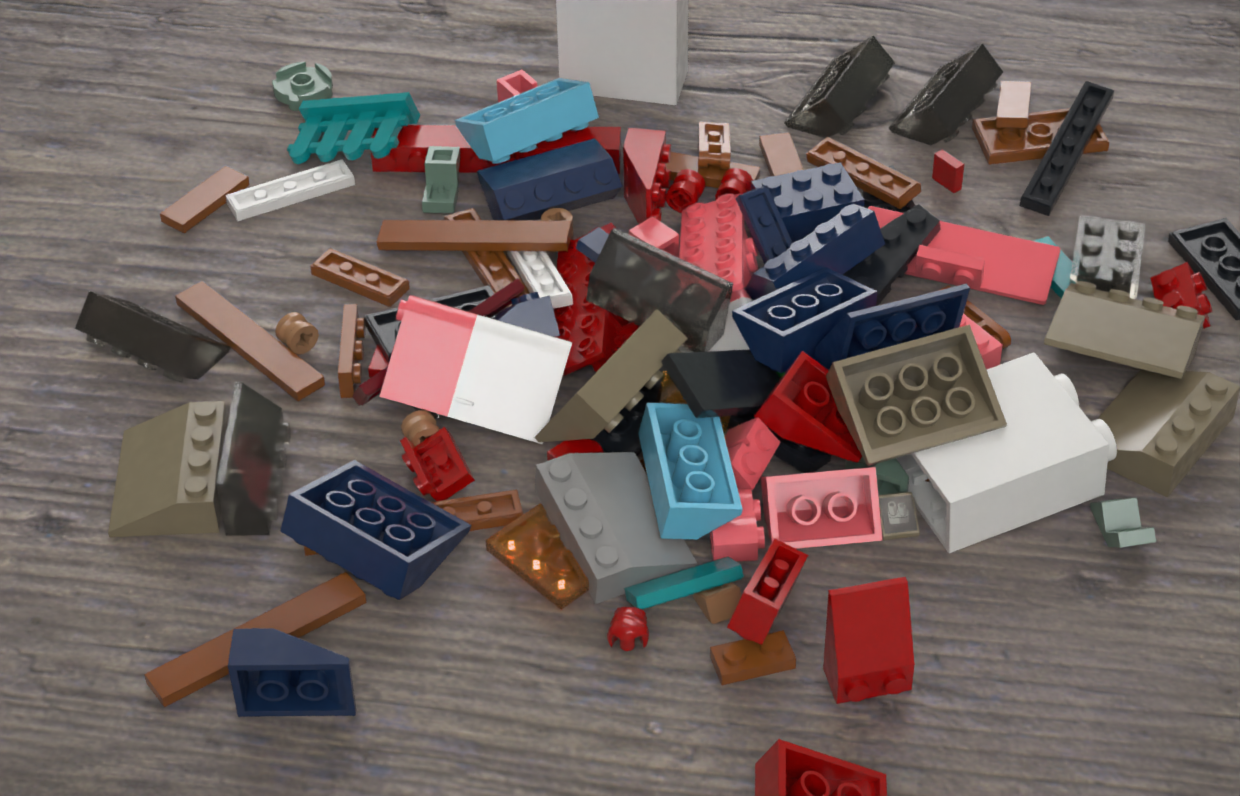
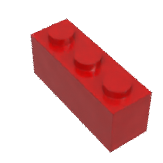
M774 539L745 588L727 628L738 633L740 637L762 645L789 597L809 555Z

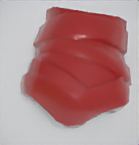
M636 607L617 608L607 633L609 645L612 647L619 638L620 648L624 651H631L635 647V638L639 637L640 642L645 648L649 639L646 612Z

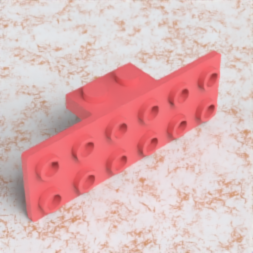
M725 194L716 201L706 204L694 203L682 211L677 302L679 306H685L746 288L753 273L759 270L756 260L758 249L753 237L748 238L744 228V217L735 199L741 194Z
M874 206L868 207V209L875 212L880 229L904 214ZM940 221L941 230L928 246L919 245L917 255L907 265L908 270L905 272L907 275L956 286L967 284L970 289L1045 305L1060 255V247Z

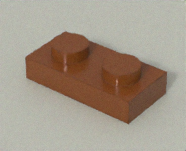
M784 630L769 633L762 645L754 641L742 639L710 647V658L721 685L796 669V656Z

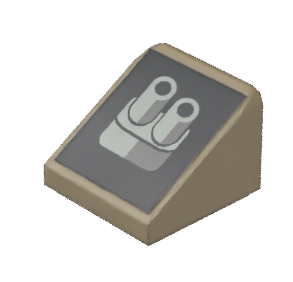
M912 492L879 495L883 540L919 536L920 532Z

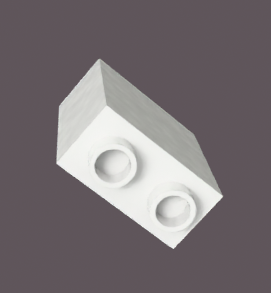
M556 0L559 78L589 82L593 96L677 105L688 72V0Z
M1035 353L987 369L1007 423L1006 427L896 458L909 476L908 492L913 494L915 507L948 553L1105 494L1107 463L1114 460L1117 455L1114 436L1109 426L1103 420L1096 419L1090 421L1080 409L1078 395L1071 380L1062 373L1053 376Z

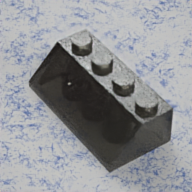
M871 36L832 59L784 124L788 128L822 138L831 137L837 133L840 135L847 133L855 124L853 120L866 110L865 103L878 93L876 88L890 77L888 72L895 62L877 39Z
M983 44L940 66L890 125L889 130L894 134L930 146L941 140L944 143L949 142L959 134L958 127L972 118L971 112L985 102L983 97L997 87L996 81L1002 75L1003 70Z
M613 228L590 273L586 301L638 326H641L658 309L688 338L681 345L682 347L692 352L710 351L724 335L733 283L621 230Z
M89 291L75 329L87 334V341L104 347L106 343L112 345L111 352L126 358H131V355L138 357L137 364L152 370H157V367L165 370L163 376L178 382H183L184 378L199 380L227 355L231 346L129 300Z
M235 382L216 487L226 536L270 535L271 523L273 520L278 519V499L275 498L276 494H282L283 479L280 469L286 468L287 453L284 444L290 443V423H284L281 407L242 382Z

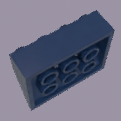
M967 284L847 313L816 345L813 359L829 370L832 363L959 328L970 287Z
M353 460L290 493L280 532L294 539L296 543L322 555L325 560L351 572L356 578L372 584L382 590L387 596L401 600L424 584L469 533L471 525Z

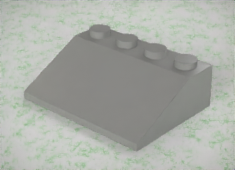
M635 452L569 453L536 465L535 492L595 604L625 594L624 588L697 566L698 563L684 539H661L648 476Z

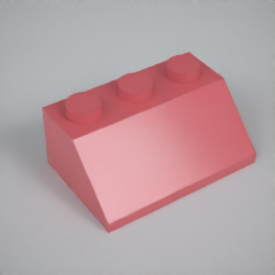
M876 467L760 477L763 511L770 544H772L774 539H777L798 549L883 541Z

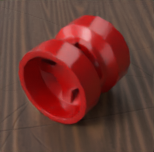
M739 168L727 170L715 194V200L725 194L736 195L751 191V181H753L751 175Z
M691 169L681 170L667 191L666 201L673 210L682 213L688 206L697 203L698 198L701 197L706 187L703 176Z

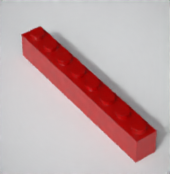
M456 125L402 126L397 136L399 140L398 146L392 148L387 156L377 159L371 153L373 172H425V160L429 146L460 147L459 173H477L481 169L595 138L612 157L617 173L620 174L621 127H586L577 131H571L570 129L563 132V137L550 142L544 140L537 143V148L524 153L515 152L510 154L509 160L493 164L492 161L478 158ZM375 128L372 138L375 137L379 128Z

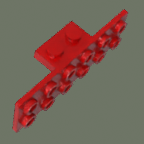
M613 223L600 227L615 239L616 227ZM585 235L575 240H570L568 251H558L556 269L572 293L573 305L553 309L560 336L556 338L572 342L563 376L599 361L606 356L609 318L616 328L627 325L630 318L629 308L632 290L576 249L578 240Z

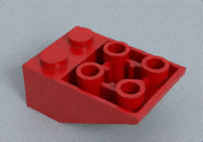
M628 128L623 145L624 198L638 224L650 217H654L661 222V208L665 207L667 194L664 188H670L671 169H666V163H670L671 144H666V131Z

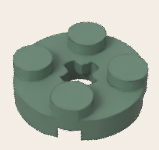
M306 62L292 63L279 69L276 72V79L272 80L273 93L276 99L284 104H288L289 109L293 111H300L299 107L302 101L330 99L333 96L331 72L321 64L315 63L314 68L306 67Z

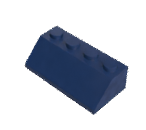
M595 138L477 171L493 220H539L548 209L563 208L570 211L613 199L623 187L612 157Z
M854 203L844 207L838 215L828 222L818 225L815 231L805 238L792 243L785 252L768 260L762 268L753 273L745 290L754 301L825 267L843 275L885 245L875 212Z
M825 267L732 310V318L755 360L770 367L773 371L783 373L802 351L813 358L816 345L847 313L875 307L877 291Z

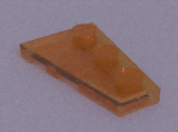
M541 503L486 539V550L559 609L562 610L589 591L588 578L572 552L564 546L560 539L559 531L555 525H551L546 517V510Z

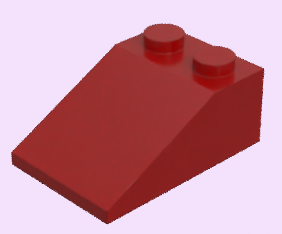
M802 351L780 378L754 417H759L767 427L784 439L858 463L862 455L835 404L826 378L829 370Z
M906 577L828 590L823 670L836 704L850 701L858 702L866 698L887 694L895 695L903 691L912 690L915 663L909 589Z
M778 739L755 763V796H887L886 774Z

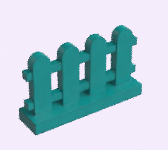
M409 92L302 101L299 110L305 123H300L298 127L300 133L295 143L289 144L287 151L295 164L307 161L311 153H316L321 162H328L334 159L339 151H343L348 160H356L362 156L364 150L370 149L374 158H383L390 153L392 148L398 146L399 140L397 136L402 126L417 124L421 115ZM375 128H379L375 137L371 138ZM352 130L348 139L344 140L348 131ZM322 132H325L321 141L318 142Z

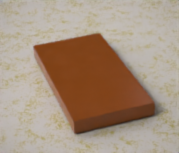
M1070 108L1029 113L1028 127L1026 129L996 127V117L973 119L972 130L989 165L1042 159ZM1100 123L1083 154L1108 151L1110 142Z

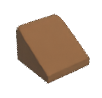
M732 582L692 594L702 612L712 624L732 618L742 596L740 587Z

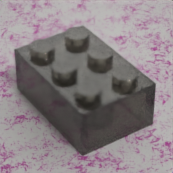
M1080 215L1069 285L1071 283L1076 284L1077 281L1089 282L1096 285L1097 290L1109 292L1111 289L1122 290L1130 294L1129 298L1136 299L1146 224L1135 223L1129 220L1119 221L1099 216Z

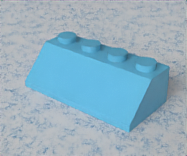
M558 78L454 121L456 127L479 159L489 160L493 164H498L509 160L510 154L515 152L524 153L536 149V144L539 142L558 140L563 137V132L570 129L571 131L584 129L589 126L588 122L599 118L589 82Z
M647 403L638 434L661 539L697 540L740 516L743 508L720 417L696 418L687 404Z

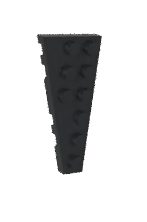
M920 204L882 227L880 230L885 245L843 274L876 290V306L891 291V284L897 277L901 278L908 270L907 265L917 255L919 245L928 246L941 230L940 220Z

